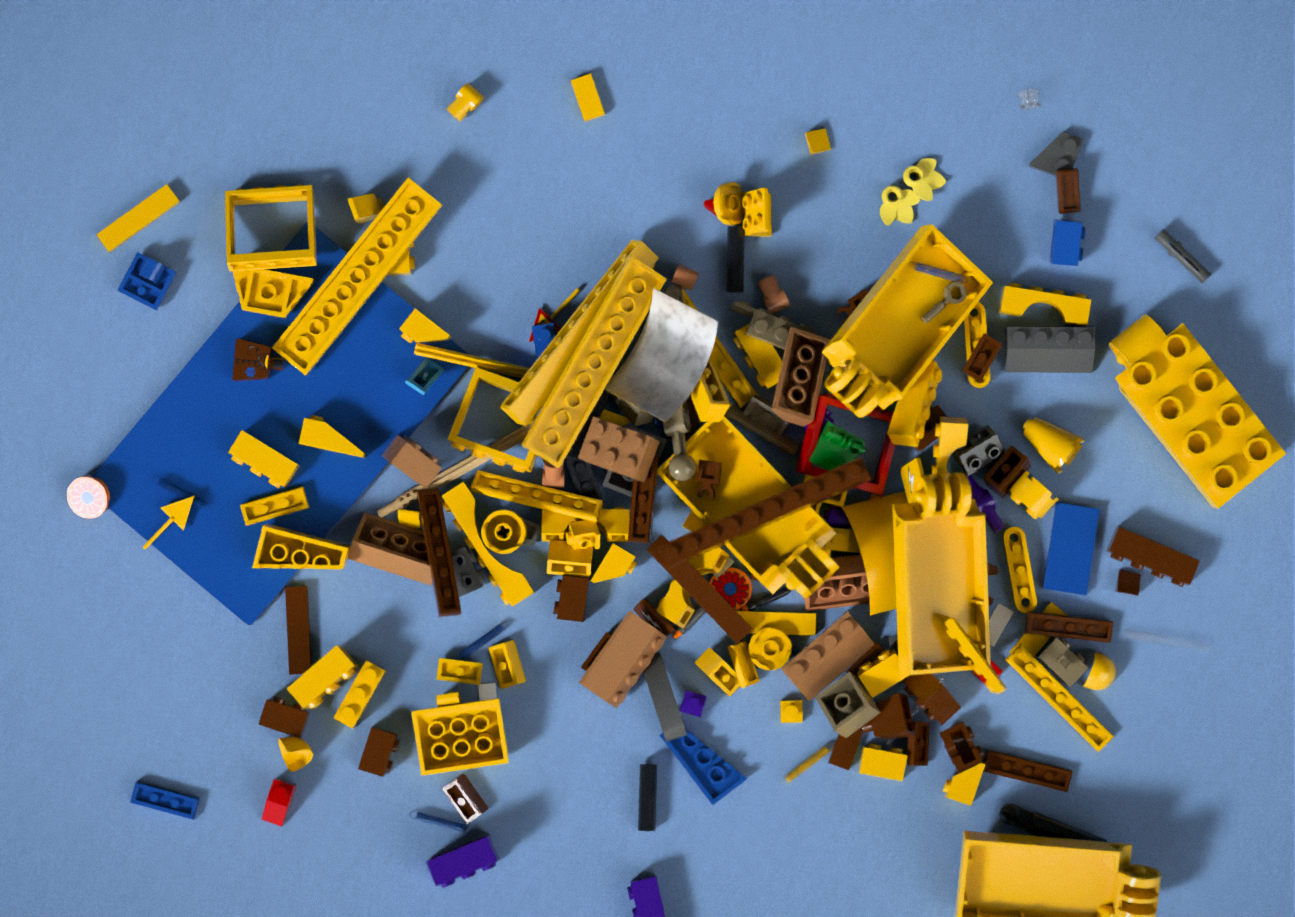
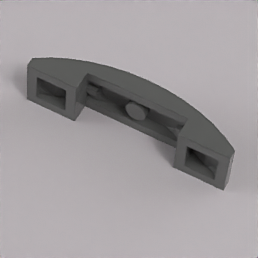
M660 652L656 653L651 659L649 666L643 670L665 740L668 742L686 736L687 733Z

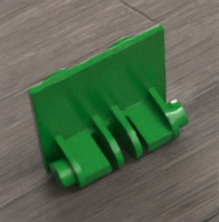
M827 421L809 461L830 471L857 459L859 454L863 455L866 451L864 446L865 440Z

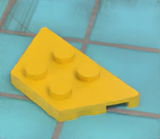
M265 269L232 271L243 311L280 318H287L314 283L313 278Z

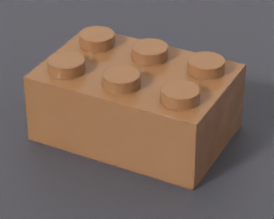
M593 417L578 458L592 465L645 483L660 441Z
M397 435L382 454L386 460L425 489L441 470V467L437 465L439 460L406 435L403 438Z

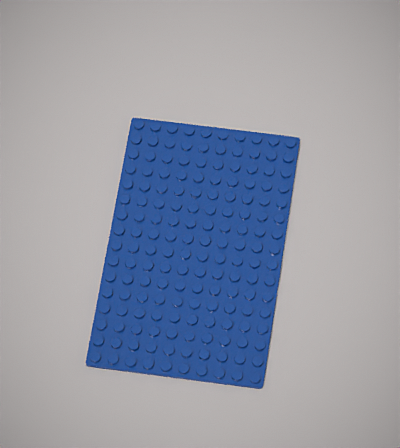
M308 222L304 224L282 251L309 249ZM317 227V266L266 269L314 279V283L287 318L243 311L239 301L92 476L101 479L108 487L110 493L108 508L147 541L170 518L161 507L184 500L178 495L158 486L157 484L160 479L178 486L182 489L181 491L191 496L194 495V497L196 496V498L198 497L206 501L207 504L202 508L192 504L184 531L173 521L151 545L247 625H252L298 571V569L252 568L263 525L271 524L325 538L389 461L382 454L397 435L401 438L406 435L409 438L469 367L429 358L445 369L444 372L424 395L408 386L405 382L426 359V357L414 354L417 343L414 341L411 344L401 337L403 332L399 330L414 308L381 282L307 376L284 359L283 371L271 370L270 379L243 382L233 381L236 339L272 348L346 256L347 252ZM451 339L423 343L468 354ZM273 350L272 357H282ZM310 415L322 417L323 422L329 424L366 454L365 458L300 445L299 439L304 418L310 419ZM241 430L300 465L286 488L281 485L278 489L268 482L269 477L264 474L259 477L249 471L251 466L243 463L241 466L231 460L233 455L228 453ZM304 487L310 508L249 526L245 525L240 507L241 504Z

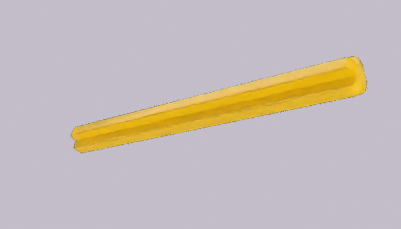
M420 343L415 345L414 350L415 355L473 368L478 367L483 370L523 378L530 369L524 366Z

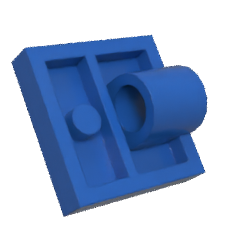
M137 252L117 291L157 311L177 272Z

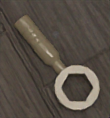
M951 282L947 284L943 291L945 299L939 301L921 317L923 322L927 324L945 308L947 303L957 304L963 302L967 292L962 283ZM953 287H958L960 296L957 299H953L950 290Z

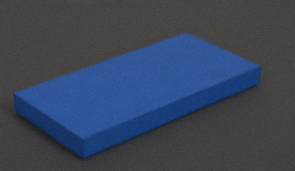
M1056 502L1042 589L1087 595L1100 509Z

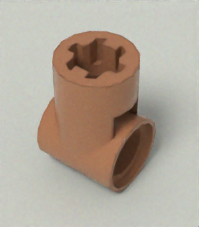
M679 264L671 282L677 284L681 289L692 290L699 272Z
M775 275L757 283L764 295L762 297L767 310L771 312L770 315L790 307L788 298L784 290L779 288Z
M544 460L542 486L564 489V461L560 468H557Z

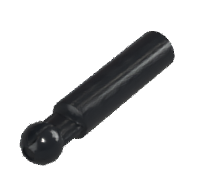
M1012 803L1005 804L1000 810V818L1004 823L1025 829L1028 833L1039 837L1107 842L1104 838L1037 812H1030Z

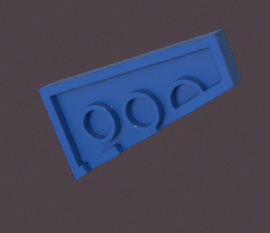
M685 729L686 736L666 742L664 734H660L659 736L712 805L747 780L744 775L723 760L687 729Z

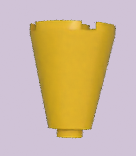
M1035 417L1033 420L1029 418L1022 427L1024 429L1023 435L1057 474L1064 471L1061 469L1063 464L1068 466L1082 447L1079 443L1085 441L1082 437L1038 417Z

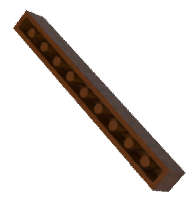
M859 457L660 545L657 548L666 568L670 569L871 480V477L863 459Z

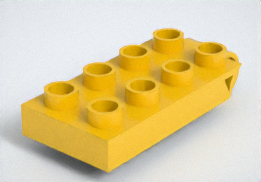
M933 224L921 226L823 349L822 353L834 367L825 381V387L859 418L870 413L877 405L884 410L894 401L902 399L993 282ZM916 262L947 270L951 273H958L959 279H963L961 283L965 286L967 292L963 302L957 304L947 303L945 308L927 324L923 322L921 317L935 304L945 299L943 295L945 286L958 279L950 277L944 279L923 273L922 271H916L912 268L914 266L917 267L914 264ZM953 287L950 290L953 299H957L960 296L958 287Z
M1144 314L1109 342V346L1116 355L1118 363L1126 367L1124 371L1115 377L1119 390L1212 508L1219 509L1286 454L1184 323L1166 335L1161 325H1158L1151 317Z
M723 416L720 422H706L686 441L687 454L696 463V472L692 478L686 481H678L671 476L669 462L674 454L658 468L657 473L706 525L792 488L725 416ZM701 459L722 462L720 484H713V488L716 491L714 499H709L710 492L708 490H704L703 497L701 498L697 494L698 489L703 483L697 482L699 460ZM812 507L725 544L772 594L786 582L788 589H796L807 599L839 568L830 557L831 550L824 546L837 533Z
M964 473L916 476L912 486V503L893 504L899 673L918 675L974 670L972 667L974 662L969 656L966 658L958 648L960 643L956 638L954 640L951 639L945 630L948 628L945 622L950 618H955L991 666L985 514L979 511L975 499H971L969 480Z
M964 831L955 916L1156 917L1161 873L1149 866L1130 864L1132 844Z

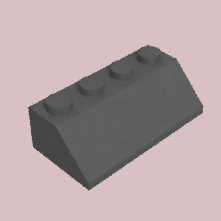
M1007 327L1005 329V372L1093 373L1095 327Z

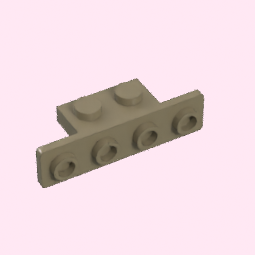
M735 301L730 306V310L751 318L745 335L784 350L790 327L815 334L809 326L790 323L791 320L783 316H772L768 310L762 308L757 310L750 307V304L745 301Z
M756 394L752 397L745 411L729 402L730 406L724 414L726 418L736 420L746 430L754 431L763 440L779 446L783 452L795 455L800 444L782 434L788 422L781 419L772 410L773 404Z

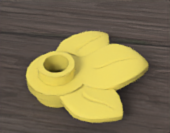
M921 159L916 166H909L903 173L905 184L912 187L915 196L925 201H932V190L939 189L946 183L945 178L934 171L936 167L935 159ZM915 174L917 180H912L910 175Z
M894 185L886 187L882 192L883 204L879 210L884 224L889 226L895 218L902 223L911 224L914 216L912 206L919 203L920 199L910 189L901 190ZM894 193L896 199L892 201L888 198V195Z

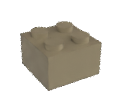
M848 672L815 697L834 731L845 738L881 713L860 678L851 672Z

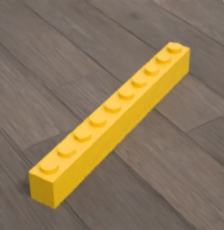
M631 240L501 404L500 408L517 424L527 426L535 420L537 412L547 401L628 257H635L651 269L655 267V262L659 258L642 241Z

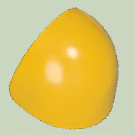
M1095 651L1094 663L1083 687L1091 690H1104L1114 682L1116 667L1108 656Z
M294 736L278 738L279 748L289 771H297L312 760V749L303 739Z

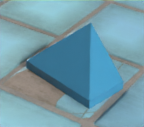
M426 357L405 383L424 395L445 369Z

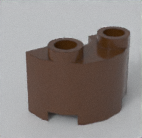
M964 722L940 732L945 749L957 772L982 762L981 758L984 755L980 746L975 747L971 740L975 736L970 726L966 727Z

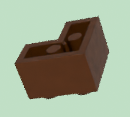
M932 673L909 675L902 679V682L906 685L903 688L904 691L911 698L917 697L915 702L922 710H925L924 713L932 722L936 719L943 725L961 709L944 685Z

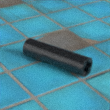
M743 226L727 227L726 292L729 293L744 292L745 231Z
M640 764L639 831L656 830V764Z

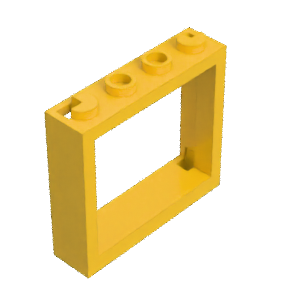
M302 184L290 187L277 185L274 188L254 187L253 189L246 190L236 188V190L225 191L226 259L230 272L317 266L315 197L312 185L302 186ZM307 201L309 249L236 254L235 205Z
M476 367L447 440L452 444V448L463 452L466 449L472 451V455L477 458L484 459L486 456L493 459L492 462L497 465L504 466L508 464L513 466L512 469L514 471L522 473L527 471L531 473L538 455L530 450L526 459L523 460L458 437L479 381L512 392L519 383Z

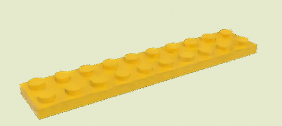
M407 178L272 349L307 376L443 205L414 181Z
M628 257L524 439L523 447L553 466L560 468L650 310L653 288L660 291L667 280L665 277L635 257Z

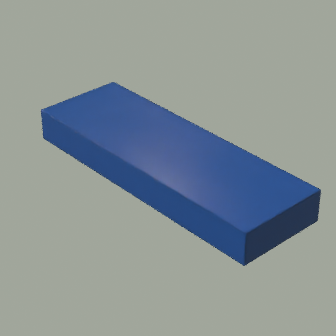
M136 781L130 803L194 820L200 798Z

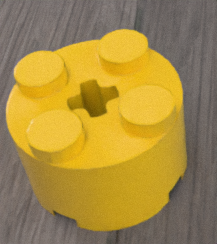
M1025 471L1009 489L1011 492L1009 497L1018 505L1021 503L1027 506L1025 511L1035 520L1038 517L1042 519L1059 499L1056 496L1051 499L1052 493L1033 476L1029 479L1027 476L1030 473Z
M508 509L491 513L485 519L481 529L484 544L490 550L499 554H508L517 550L524 543L527 534L523 518L518 513ZM502 525H504L506 529L509 528L510 532L507 533V538H504V535H499L498 531L501 530Z

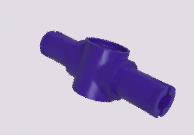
M965 474L971 488V499H975L979 511L985 514L986 522L994 534L1005 526L995 511V500L987 489L980 488L972 475L968 476Z

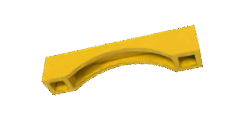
M465 482L443 494V507L447 513L451 511L456 519L453 520V523L459 532L463 530L467 535L464 540L469 548L476 549L479 554L476 559L481 567H487L491 574L488 575V578L494 587L498 585L502 590V593L499 595L506 605L510 603L513 607L534 594L535 592L523 574L503 566L485 548L476 525V499Z

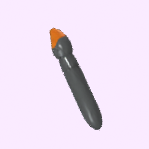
M699 606L684 629L679 626L675 629L673 638L676 639L684 635L706 611Z

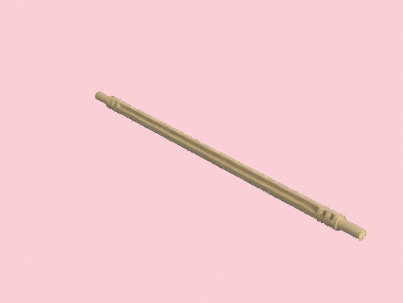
M535 420L487 447L504 452L521 443L526 438ZM471 455L437 474L426 489L419 484L396 497L392 503L377 510L380 518H383L399 508L403 509L418 500L417 492L419 490L439 489L491 458L485 456L484 459H480Z

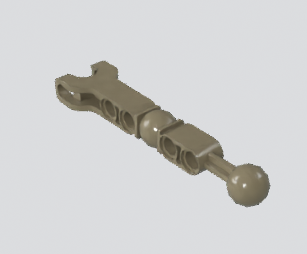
M677 285L669 286L666 289V295L684 303L682 291ZM648 311L646 317L644 318L645 321L647 320L649 311ZM687 399L666 422L663 421L666 435L672 436L674 456L669 462V471L671 476L678 481H686L692 478L696 472V463L687 454L685 433L690 432L691 429Z

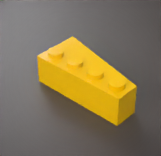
M265 524L262 527L252 568L344 569L347 565L351 545Z

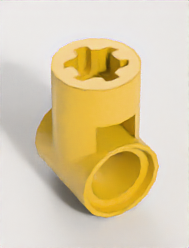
M466 83L455 96L456 99L446 110L461 122L469 111H473L479 106L484 96L471 84Z

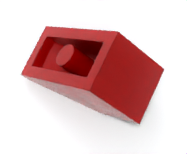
M279 778L273 780L266 799L262 820L281 827L283 826L297 787L296 784Z

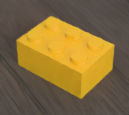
M336 645L293 682L287 690L304 709H316L324 702L322 698L326 694L332 695L341 687L339 683L343 679L349 680L357 673L355 669L359 665L342 646Z

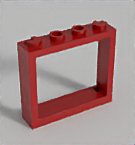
M824 393V396H819L814 421L807 426L795 472L813 477L828 472V470L811 466L812 462L809 461L817 445L826 407L829 405L852 412L841 401L836 400L833 394ZM875 407L870 413L865 415L888 422V432L894 412L883 410V413L875 411ZM887 432L874 482H865L854 487V489L877 495L883 494L895 448Z

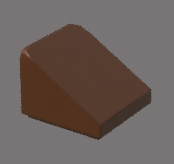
M1119 570L1115 592L1138 596L1141 574Z

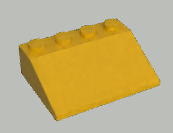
M499 698L411 711L421 776L509 763V753Z

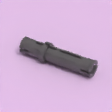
M1162 229L1154 238L1168 251L1167 254L1169 256L1173 255L1201 283L1211 275L1181 246L1182 243L1180 241L1177 242L1165 229ZM1168 242H1170L1181 253V255L1171 245H1169ZM1184 257L1188 259L1198 270H1196L1190 263H1188L1184 259Z

